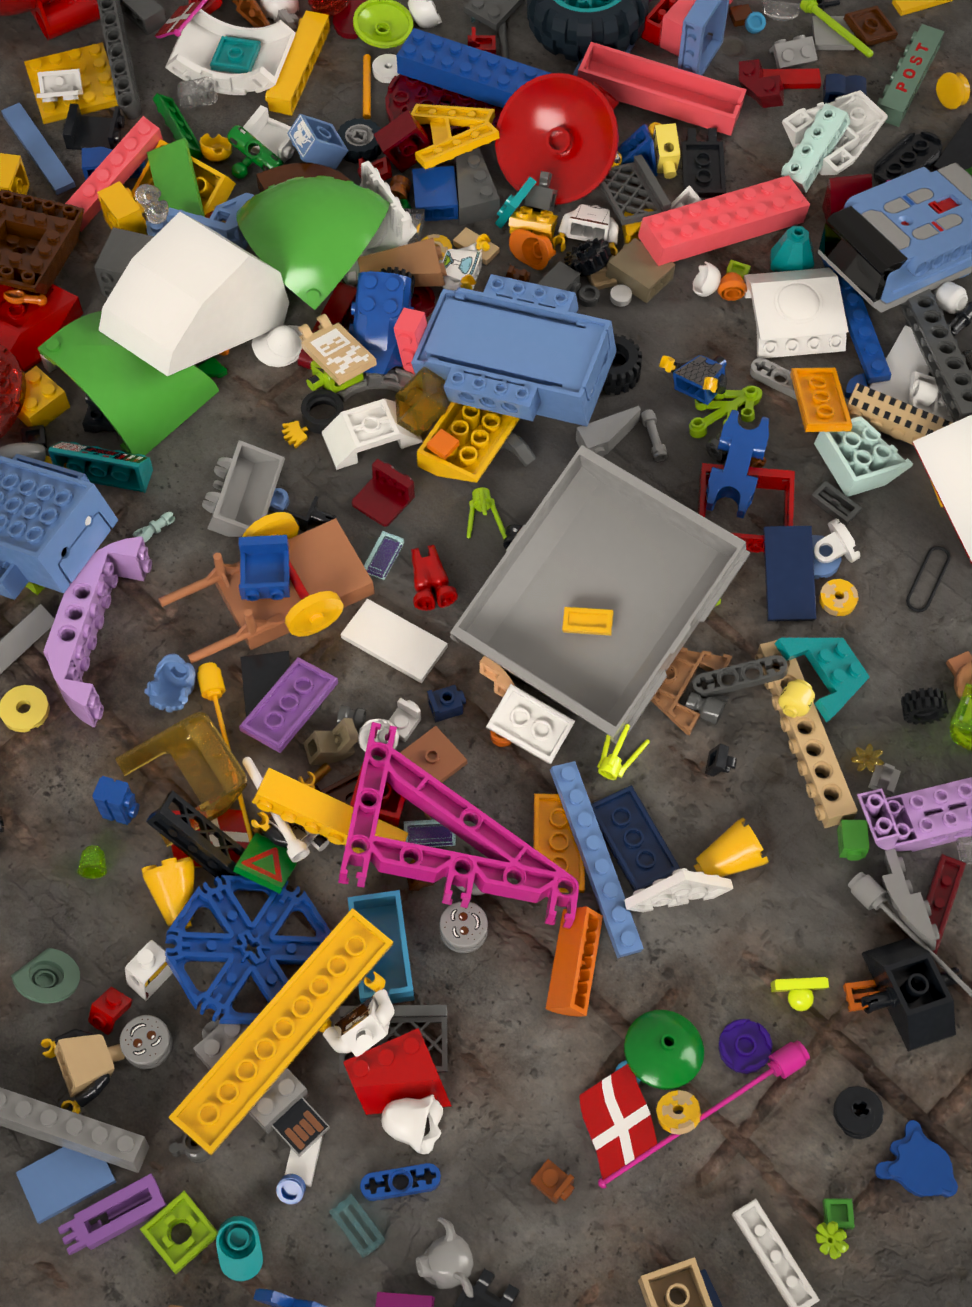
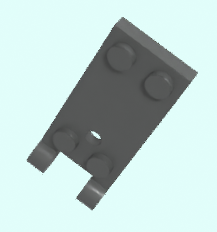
M470 0L464 7V13L497 30L525 0Z

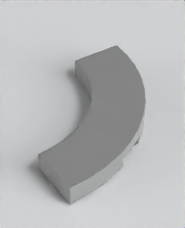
M399 368L389 370L386 375L363 372L364 380L336 394H338L343 402L359 392L370 389L392 390L408 397L419 386L415 374Z

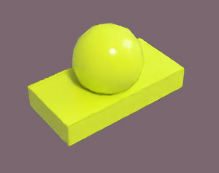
M828 978L776 979L771 982V992L789 991L788 1002L797 1011H806L812 1006L814 995L811 990L829 988Z

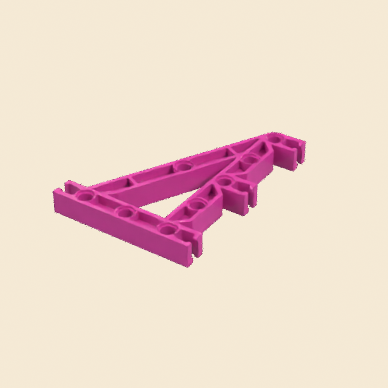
M372 722L338 883H349L347 867L351 864L362 867V872H357L356 878H358L357 887L364 888L369 862H372L378 872L431 883L446 877L442 903L452 904L453 899H451L453 890L450 889L451 885L465 888L464 893H461L460 899H462L460 907L468 908L474 882L482 893L538 903L545 897H548L545 924L555 925L557 911H554L555 905L567 908L563 927L570 929L576 914L579 893L577 880L393 748L397 727H389V733L385 735V740L388 741L387 744L375 742L374 738L377 737L381 724ZM373 756H380L383 759L375 760ZM388 782L394 791L487 858L375 836L385 783ZM370 801L374 805L366 806L362 802ZM471 821L475 826H467L464 822ZM355 847L362 848L364 852L356 853L352 849ZM404 858H413L416 863L409 864ZM456 868H463L467 873L460 874L456 871ZM507 878L516 879L518 884H511ZM559 888L567 889L569 894H562Z

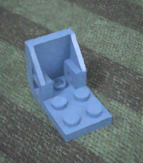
M244 193L217 205L210 218L169 207L166 213L167 220L169 222L179 212H182L245 250L248 242L238 226L236 213L254 195Z

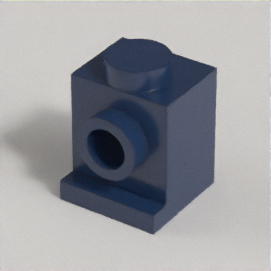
M455 685L433 692L432 690L427 691V700L435 723L463 714V705L466 704V699L463 691H457Z

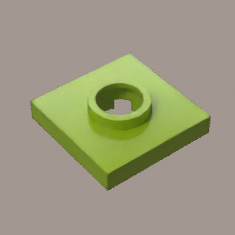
M185 1191L180 1193L140 1228V1231L175 1274L216 1239L218 1232ZM177 1224H187L191 1228V1236L184 1243H175L171 1238L172 1229Z

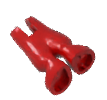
M435 545L427 546V557H421L419 548L411 549L414 588L417 592L413 597V603L415 608L428 611L435 608V599L431 592L432 588L436 592V599L440 608L447 607L458 599L457 590L452 586H448L449 579L442 566Z

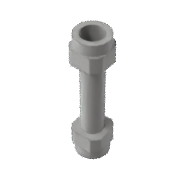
M645 410L641 413L642 424L644 427H647L653 446L651 450L652 456L657 462L664 461L668 455L666 446L661 444L655 425L657 423L656 415L653 410Z

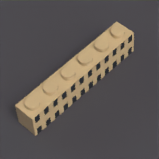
M859 383L856 384L847 404L851 419L861 416L877 431L913 445V441L953 423Z

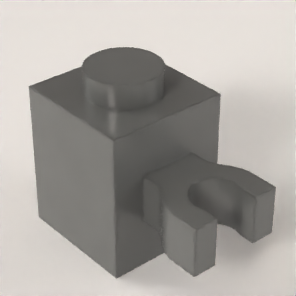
M541 171L539 186L534 185L524 198V205L553 212L558 190L549 188L552 173Z

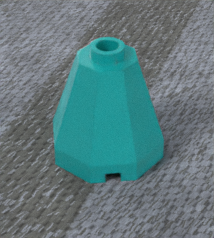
M792 226L771 249L770 269L773 272L775 270L783 272L814 269V250L810 234L803 226Z

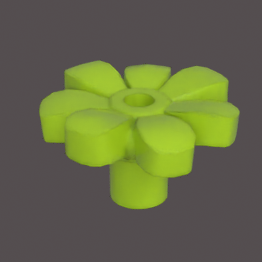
M834 1221L829 1222L828 1225L823 1222L817 1226L819 1233L816 1234L817 1243H822L819 1250L824 1255L829 1254L832 1259L841 1257V1253H845L849 1248V1245L843 1241L847 1238L846 1232L843 1229H838V1223Z

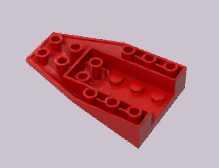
M52 284L45 295L47 297L46 305L39 306L38 304L31 303L17 305L8 302L4 298V292L16 290L17 288L0 285V387L42 361L38 347L64 326L82 316L83 310L78 296ZM22 290V291H24L26 294H30V295H40V294H38V293H34V292H29V291Z

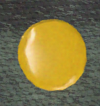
M947 72L938 79L936 93L942 105L953 110L967 103L970 97V85L963 74Z

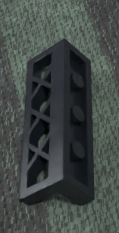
M173 790L169 792L160 808L151 813L146 822L214 877L221 879V875L239 876V874L233 872L236 863L230 858L229 851L232 850L241 857L245 849ZM171 802L179 807L181 815H176L168 808ZM189 819H194L198 822L200 831H196L191 827ZM209 835H214L218 838L220 847H215L211 843Z

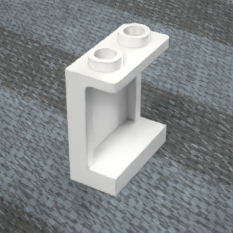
M260 105L243 126L246 131L252 134L284 163L293 156L296 148L292 145V141L287 134L291 126L270 118L268 108ZM254 146L251 149V152L256 154L260 151L259 146ZM271 155L274 160H278L274 155Z

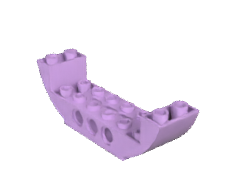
M143 537L127 538L111 543L92 555L74 581L69 583L70 586L63 594L43 651L65 702L79 719L94 728L97 720H100L103 716L104 707L100 702L94 685L84 683L82 676L84 671H87L89 668V656L91 650L96 648V635L98 629L103 627V615L105 609H108L110 606V594L112 588L117 586L118 577L144 581L146 573L151 571L152 560L149 558L148 547L145 546Z
M972 777L888 798L885 797L882 788L857 794L874 841L878 847L884 850L895 848L896 851L911 850L914 852L972 837Z

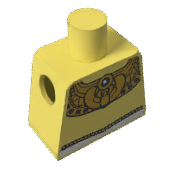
M676 123L655 125L653 142L657 173H664L666 179H672L677 175L676 171L680 160Z

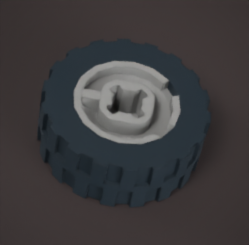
M354 118L340 126L337 133L348 149L344 156L346 161L356 164L359 163L358 159L363 158L365 161L371 162L382 153L373 135L381 129L377 126V123L369 119Z

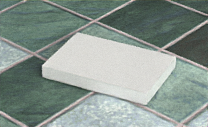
M510 684L486 728L551 764L575 720Z

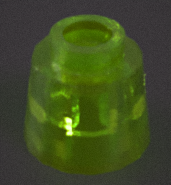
M92 845L86 847L81 853L78 874L89 879L105 876L107 867L104 851L99 846Z

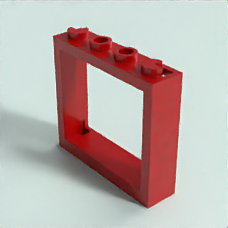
M702 463L699 479L698 514L705 517L706 490L710 474L706 473H711L712 467L724 470L725 465ZM749 467L747 475L758 478L756 488L784 490L783 526H793L795 471ZM732 533L746 542V550L754 553L764 552L763 535Z

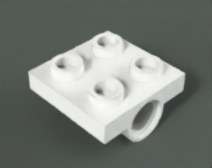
M914 371L910 375L909 404L953 422L938 389L935 377Z

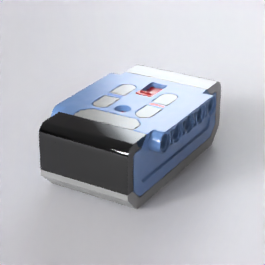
M957 163L950 164L934 172H930L926 167H921L850 197L845 203L844 209L833 213L826 220L818 254L871 306L881 313L906 302L909 298L923 291L933 290L945 282H951L971 273L972 176Z

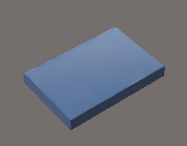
M65 1147L16 1172L36 1221L39 1224L116 1183L107 1162Z

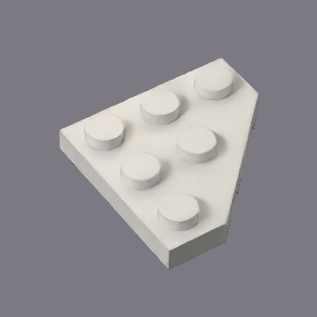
M682 868L673 871L672 876L666 879L654 881L653 885L646 889L634 891L633 896L625 899L624 902L626 910L647 912L654 909L653 906L668 905V907L688 904V899H714L732 890L733 885L731 879L722 878L719 875H707L703 872H692Z

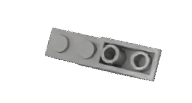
M895 848L885 850L884 863L888 875L882 876V888L887 892L885 897L894 914L931 950H935L936 940L940 939L936 924H931L929 918L932 915L928 900L923 901L921 892L913 893L910 880H905L903 872H906L903 858L897 856Z

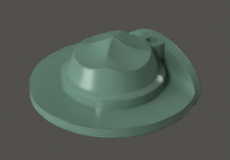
M47 948L13 973L11 978L18 992L27 999L38 1003H56L67 999L76 991L79 985L80 971L76 962L68 954L57 949Z

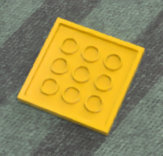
M103 42L24 61L43 124L66 119L70 103L79 104L81 115L119 106ZM80 69L83 95H78L79 99L63 100V96L57 97L58 101L42 102V98L36 97V94H40L37 72Z

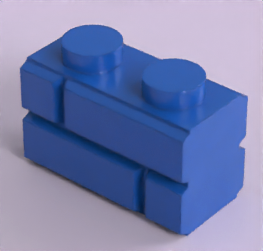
M105 776L99 778L92 797L102 818L111 821L116 820L118 823L128 825L132 818L137 816L139 811V804L136 803L135 794L132 793L129 784L120 780L114 781L113 778Z

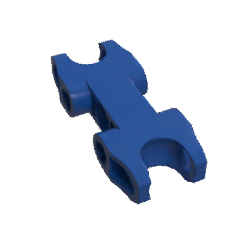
M732 410L723 425L718 445L719 450L728 452L724 470L712 467L706 490V510L713 511L717 500L727 497L737 503V517L744 518L747 509L752 503L758 481L757 477L749 476L747 473L752 457L761 460L764 458L769 438V418L762 417L757 428L747 430L738 423L739 411Z

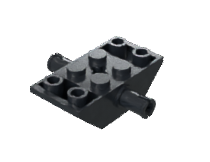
M906 938L862 953L864 961L879 990V993L862 997V1007L869 1006L864 1008L867 1014L887 1007L908 1052L956 1035L954 1000L947 987L958 983L945 971L939 972L928 950L910 938ZM957 967L951 968L954 973L959 972ZM957 975L962 980V975Z

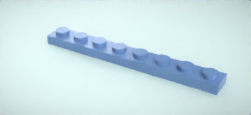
M576 762L552 766L550 772L616 956L620 958L639 953L644 948L631 912L626 910L623 890Z

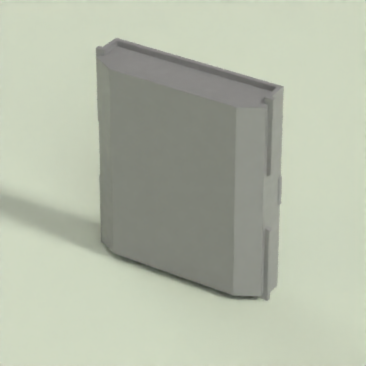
M581 445L526 525L522 526L512 540L503 558L451 630L450 638L457 643L461 640L610 736L611 741L617 744L625 725H630L627 732L628 735L667 678V669L699 622H705L749 557L750 552L746 550V542ZM564 607L613 610L612 636L564 633L562 631Z

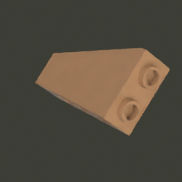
M433 238L358 258L360 273L368 271L381 272V269L387 270V267H391L393 270L395 267H399L398 270L400 271L403 268L406 270V273L410 272L412 273L411 276L415 277L414 287L444 286L443 276H447L444 262L440 263L439 259L443 258L440 245L435 246Z

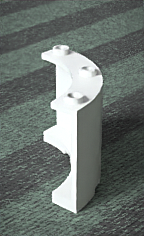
M200 9L181 31V36L178 37L165 68L187 82L190 79L201 84L200 88L227 95H246L247 92L252 91L259 93L276 85L296 32L281 20L260 28L234 26L220 21ZM222 36L260 41L261 48L251 72L237 74L211 70L210 63Z

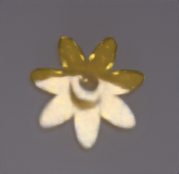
M871 744L867 745L865 751L860 747H856V752L859 756L851 758L852 762L859 763L858 771H862L867 766L868 770L874 773V764H884L881 759L877 758L883 751L880 749L873 751Z

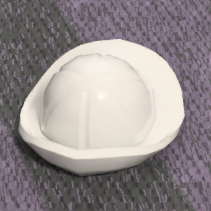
M278 326L265 334L253 338L252 348L256 357L264 364L272 367H284L298 360L302 350V340L299 337L302 333L298 330L300 326Z

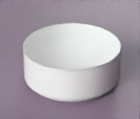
M616 285L611 289L610 300L614 305L623 307L631 302L632 291L628 286Z

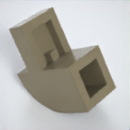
M343 718L332 731H314L303 743L309 764H331L352 756L355 753L353 746L359 740L358 732L355 729L352 718Z

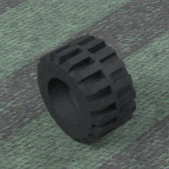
M614 334L616 354L613 362L619 363L622 366L610 367L601 392L605 391L607 395H610V393L620 395V392H629V388L633 389L640 379L642 351H639L640 347L638 344L634 345V340L631 338L627 340L624 335L619 337L617 334Z

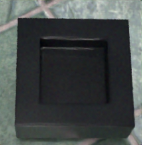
M44 424L21 428L22 442L41 444L47 448Z

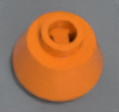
M730 272L722 277L717 291L723 299L735 301L745 295L747 286L741 275Z

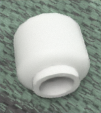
M945 282L934 291L939 309L949 314L962 311L967 304L968 296L966 290L953 282Z

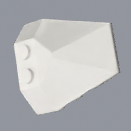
M861 90L837 97L835 101L827 103L848 112L851 123L832 153L823 159L822 169L819 172L820 175H837L852 165L888 118V115ZM824 102L818 103L817 107L808 110L805 108L799 109L782 120V124L794 149L802 142L805 131L814 123L817 112L825 105Z

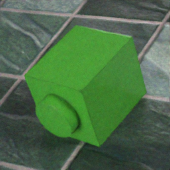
M841 820L837 828L839 858H847L850 861H858L865 858L870 849L867 820Z

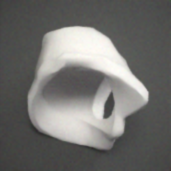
M434 1095L422 1099L402 1098L388 1103L382 1112V1127L395 1140L410 1145L420 1154H429L433 1151L435 1141L441 1135L438 1124L443 1115V1108L439 1101L435 1100ZM428 1117L430 1131L426 1136H424L426 1120Z

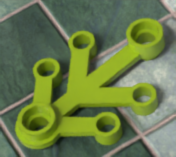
M752 385L742 390H726L724 394H717L714 399L735 398L733 401H711L708 405L695 399V408L697 410H718L704 418L697 417L692 419L689 424L690 435L694 438L706 436L707 426L727 415L728 419L731 411H737L738 407L745 404V408L741 410V420L744 422L753 421L755 419L754 406L760 402L762 390Z

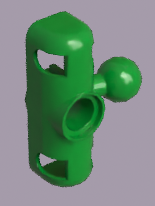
M235 125L227 135L228 141L246 156L242 162H237L232 166L231 172L235 178L243 179L246 177L248 167L252 162L263 171H265L263 165L269 169L284 165V162L242 126ZM239 128L243 129L246 133L243 134ZM231 137L237 142L236 145L231 142ZM254 146L260 147L257 155H251L250 153ZM271 155H274L278 160H274Z

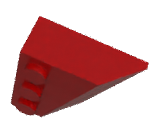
M419 1028L365 1051L358 1057L354 1056L343 1061L366 1115L381 1114L385 1106L394 1100L402 1098L422 1099L430 1095H434L435 1100L439 1101L442 1108L452 1107Z

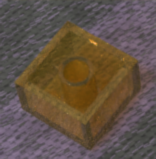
M423 367L395 395L397 424L418 437L424 431H427L438 417L444 415L448 409L447 396L443 387L445 380L426 367Z

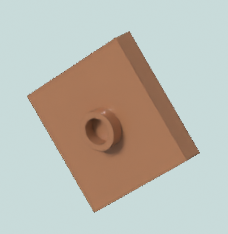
M434 726L400 752L441 783L468 764L467 759L437 726Z

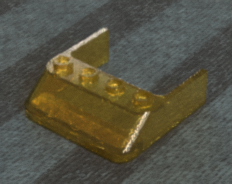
M197 712L115 758L124 776L157 757L163 754H170L201 802V805L195 809L210 821L223 815L244 791L248 783L242 767L209 716L203 712ZM189 819L194 830L200 828L197 821ZM160 834L167 847L173 844Z

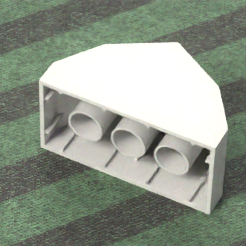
M179 212L131 259L102 308L99 331L166 376H169L265 334L278 326H283L289 300L281 273L211 228Z

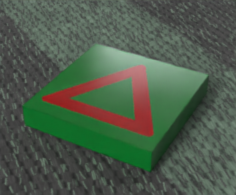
M255 833L235 865L233 872L280 894L298 862L291 861L287 854V848L275 845L268 838Z

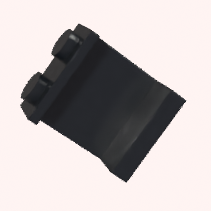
M70 103L62 134L66 149L82 150V148L105 147L113 150L121 141L120 131L121 128H124L125 119L124 116H121L120 108L115 106L113 117L106 118L82 116L79 104Z

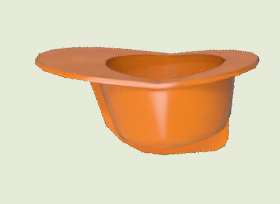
M521 228L514 230L509 237V247L514 257L533 269L543 270L547 266L548 261L556 254V250L553 249V245L547 236L537 235Z

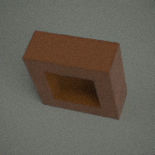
M749 4L729 7V15L734 27L745 25L747 16L752 13Z

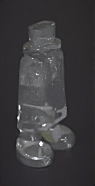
M143 184L136 189L134 194L135 200L141 204L144 209L143 214L150 223H163L168 215V203L165 200H158L161 196V191L157 187Z

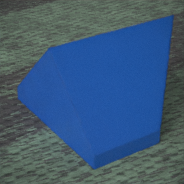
M643 124L618 147V152L622 156V163L620 165L634 162V156L642 155L654 176H657L653 138L647 125Z

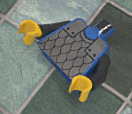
M698 355L691 361L681 364L675 362V359L672 357L662 356L659 367L665 368V371L668 373H673L675 390L706 405L717 394H724L726 391L727 377L725 376V366L727 363L722 356H717L711 360L705 356Z

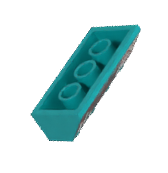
M63 441L51 446L48 450L54 465L63 467L64 463H66L68 469L84 473L89 481L95 484L146 493L153 472L150 457L142 454L134 455L120 450L112 451L98 446L90 447L76 442L68 443Z

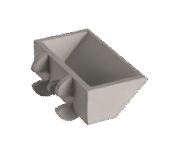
M240 440L236 445L232 458H219L217 464L221 467L215 466L214 472L217 476L223 478L224 481L215 480L213 487L220 490V493H206L205 499L209 501L203 500L202 503L203 508L212 513L207 529L228 537H241L249 526L266 516L285 458Z

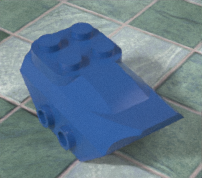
M375 271L358 273L356 302H352L351 315H354V322L349 326V333L376 358L377 363L376 366L364 373L386 375L395 366H403L393 328L403 308L414 310V307H411V278L407 276Z

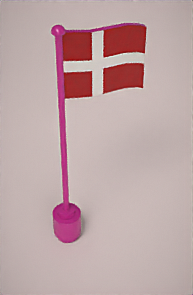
M208 0L179 6L156 33L155 37L159 39L173 34L177 37L181 36V31Z
M798 1040L794 1043L789 1042L769 1055V1070L702 1113L700 1122L771 1074L786 1079L804 1067L806 1061L810 1059L804 1045ZM628 1064L579 1095L582 1117L597 1153L602 1179L598 1180L600 1188H607L606 1184L680 1136L678 1134H671L657 1143L650 1111L639 1088L636 1076Z

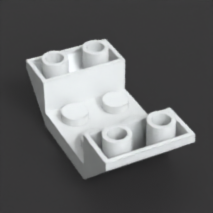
M385 398L341 412L322 431V436L336 470L357 464L358 452L397 440L401 449L422 443V438L407 405Z

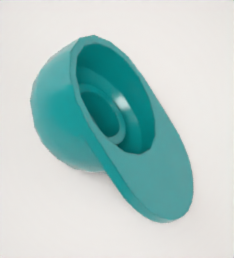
M233 1216L226 1219L220 1225L216 1236V1248L221 1270L232 1280H249L258 1274L263 1264V1253L258 1228L250 1218L244 1216Z

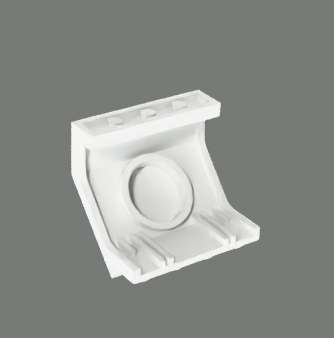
M369 161L361 163L360 186L379 194L390 203V206L377 232L359 257L406 245L417 232V229L412 224L409 212L404 211L399 198L394 197L387 182L384 183L378 169L374 168ZM358 259L343 277L346 284L354 286L358 283V273H360Z
M830 268L744 275V282L747 286V292L744 297L752 298L756 320L758 358L846 351V333L849 331L838 276Z

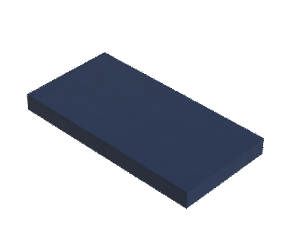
M764 526L767 621L816 620L812 526Z
M632 785L591 804L602 836L633 891L646 889L652 886L654 881L666 879L672 876L673 871L681 869Z

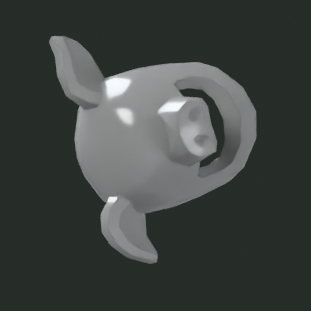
M440 1217L437 1221L444 1225L446 1235L434 1240L424 1254L416 1258L418 1274L430 1286L437 1289H452L462 1284L466 1295L469 1298H473V1288L468 1279L473 1268V1256L469 1244L455 1233L454 1225L450 1221Z

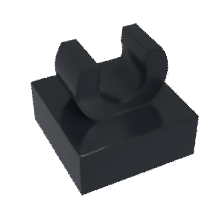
M719 744L709 751L705 774L714 777L720 772L729 773L730 768L735 769L737 759L728 756V746Z

